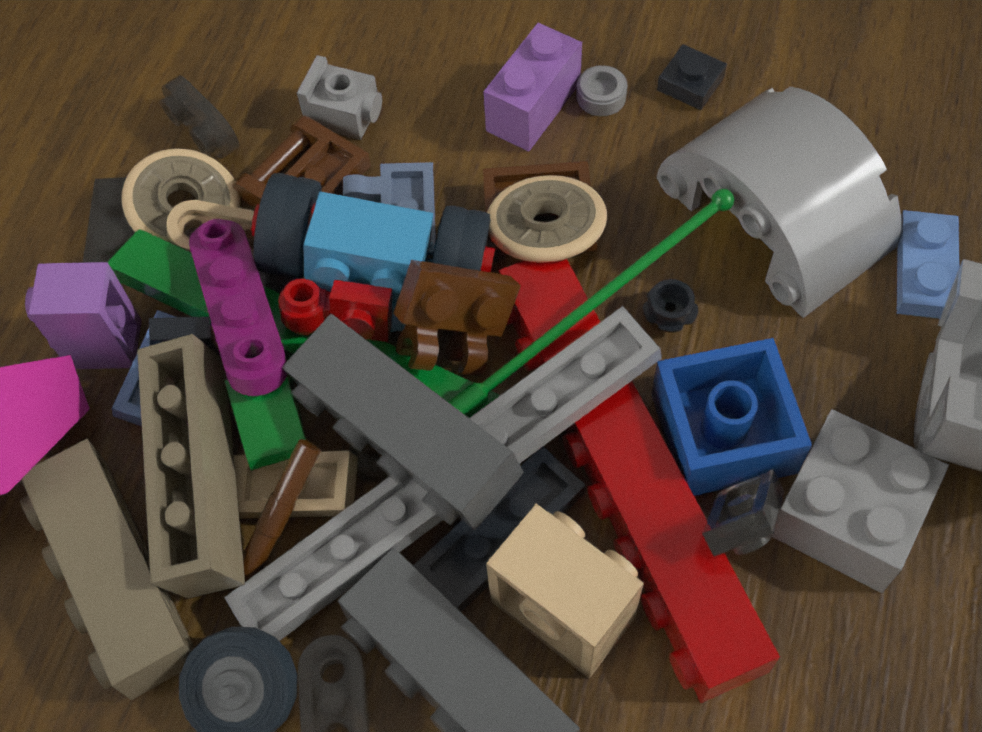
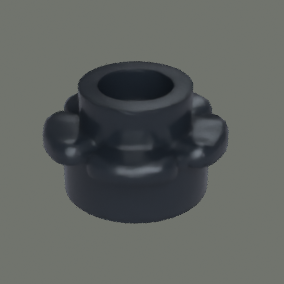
M676 279L663 280L647 293L648 301L643 304V314L649 323H656L661 331L667 333L679 332L685 324L691 325L696 320L698 306L695 303L692 289L686 283ZM673 306L675 307V310L669 312L665 309V307Z

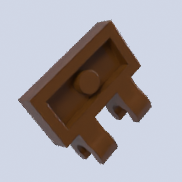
M411 259L393 312L401 323L405 324L397 341L396 352L399 355L411 356L408 362L410 369L431 371L438 358V329L454 330L455 332L446 348L445 358L461 362L458 368L460 374L481 376L488 360L487 335L502 337L521 285L508 275Z

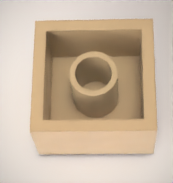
M535 504L486 563L491 602L590 679L633 623L644 583L636 578L638 576L636 568L622 555L612 550L602 553L586 541L582 528L569 516L559 511H555L551 515L538 504Z

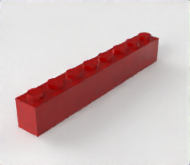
M567 259L555 262H530L524 260L499 270V274L511 276L521 285L506 326L513 324L519 336V339L516 340L518 354L588 300ZM595 310L591 311L524 364L525 369L528 372L536 370L598 325L600 320ZM631 381L565 430L567 434L562 436L563 444L572 465L576 469L583 466L592 485L587 487L597 516L601 520L609 518L619 537L613 540L615 551L636 568L639 580L644 583L643 588L646 593L641 595L643 609L656 631L664 628L675 650L669 653V658L678 681L685 690L693 687L700 703H703L768 674L780 659V656L633 381Z

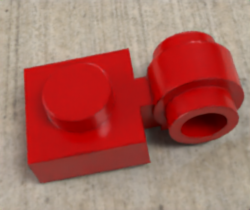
M296 279L288 283L279 295L278 302L281 321L296 334L308 335L314 333L325 319L332 314L365 340L371 339L384 342L389 340L392 327V288L334 280L331 292L326 289H321L311 280Z

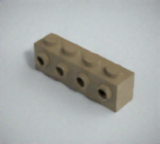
M193 334L137 349L151 584L188 599L245 585L229 398L224 381L227 380L222 358Z
M86 439L35 465L21 479L28 493V496L20 499L23 511L35 530L40 531L43 529L50 545L42 549L43 557L54 577L59 582L64 579L66 580L72 597L64 601V604L76 629L81 634L88 632L96 651L88 655V660L97 680L104 689L114 687L130 700H133L181 673L189 653L195 647L168 590L151 584L148 548L107 462L90 441Z

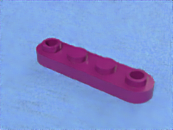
M209 220L194 230L189 239V246L230 386L238 393L247 396L265 395L280 387L288 375L282 368L287 362L284 348L244 229L238 223L230 220Z

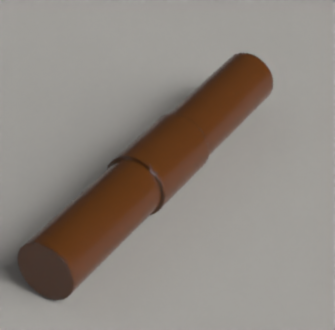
M298 440L274 491L270 494L255 525L256 528L243 552L245 582L263 569L277 539L281 536L291 516L300 492L321 452L320 447L310 441Z

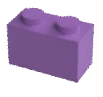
M537 23L484 90L486 131L529 152L577 88V81L581 75L582 42Z
M108 262L38 264L34 287H29L26 293L25 308L28 318L35 323L47 339L49 346L60 357L71 355L75 369L131 368L137 355L142 320Z

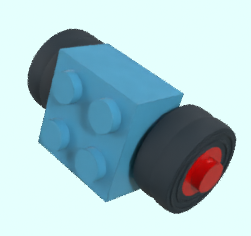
M274 173L269 178L261 202L255 207L251 226V234L254 237V261L258 271L294 279H303L305 277V279L313 281L318 287L331 292L334 280L392 288V327L390 332L402 331L405 327V324H402L393 312L411 259L491 273L495 248L486 246L491 221L489 213L467 210L457 206H445L435 243L431 242L434 215L432 212L322 192L320 182L314 179L297 178L282 173Z

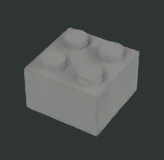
M831 409L768 535L883 593L901 572L949 465Z

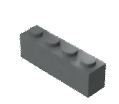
M332 314L325 319L282 367L297 384L291 394L305 408L317 417L326 410L338 419L333 429L358 451L361 452L369 444L382 455L376 462L377 465L404 488L413 480L428 493L422 498V501L450 525L459 517L472 529L476 530L524 473L513 451Z
M395 548L387 553L338 600L348 619L341 626L344 632L365 654L376 648L391 663L385 670V673L409 699H412L419 692L436 709L429 718L441 732L580 731V728Z

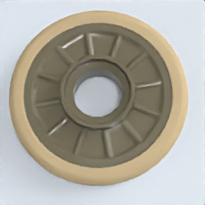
M168 149L145 157L132 168L123 185L122 207L128 223L135 232L141 229L168 242L167 218L173 207L169 205L166 198L170 193L184 190L193 194L196 200L240 208V195L232 187L235 181L231 174L215 159L193 150ZM197 228L188 229L185 235L190 238Z
M554 175L532 177L509 186L493 200L487 212L490 214L491 219L488 234L493 243L508 255L530 262H555L584 252L601 236L607 221L604 201L592 187L573 178ZM544 213H553L560 216L558 219L546 223L533 220L535 216Z

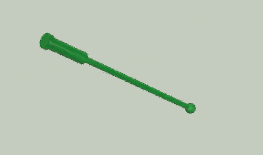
M728 189L715 191L712 195L711 203L488 379L482 383L473 382L448 403L465 416H470L488 401L489 392L716 212H724L731 209L735 201L733 193Z

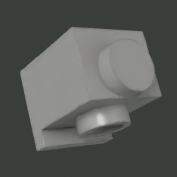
M319 55L316 56L297 92L303 115L338 135L357 140L362 139L369 123H374L378 119L382 107V94L377 92L375 76L329 65L326 57Z

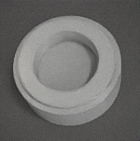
M594 66L585 70L578 78L577 102L585 112L595 116H609L618 112L624 106L627 96V80L619 70L610 66Z

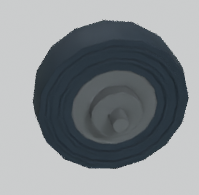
M232 626L205 637L189 653L180 673L179 700L187 721L197 732H275L288 719L297 698L298 674L289 651L275 636L256 627Z

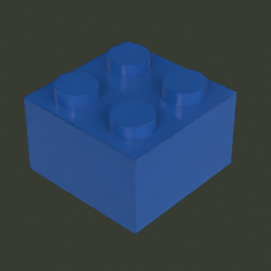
M774 338L657 362L651 391L667 447L693 495L799 473L812 447V443Z

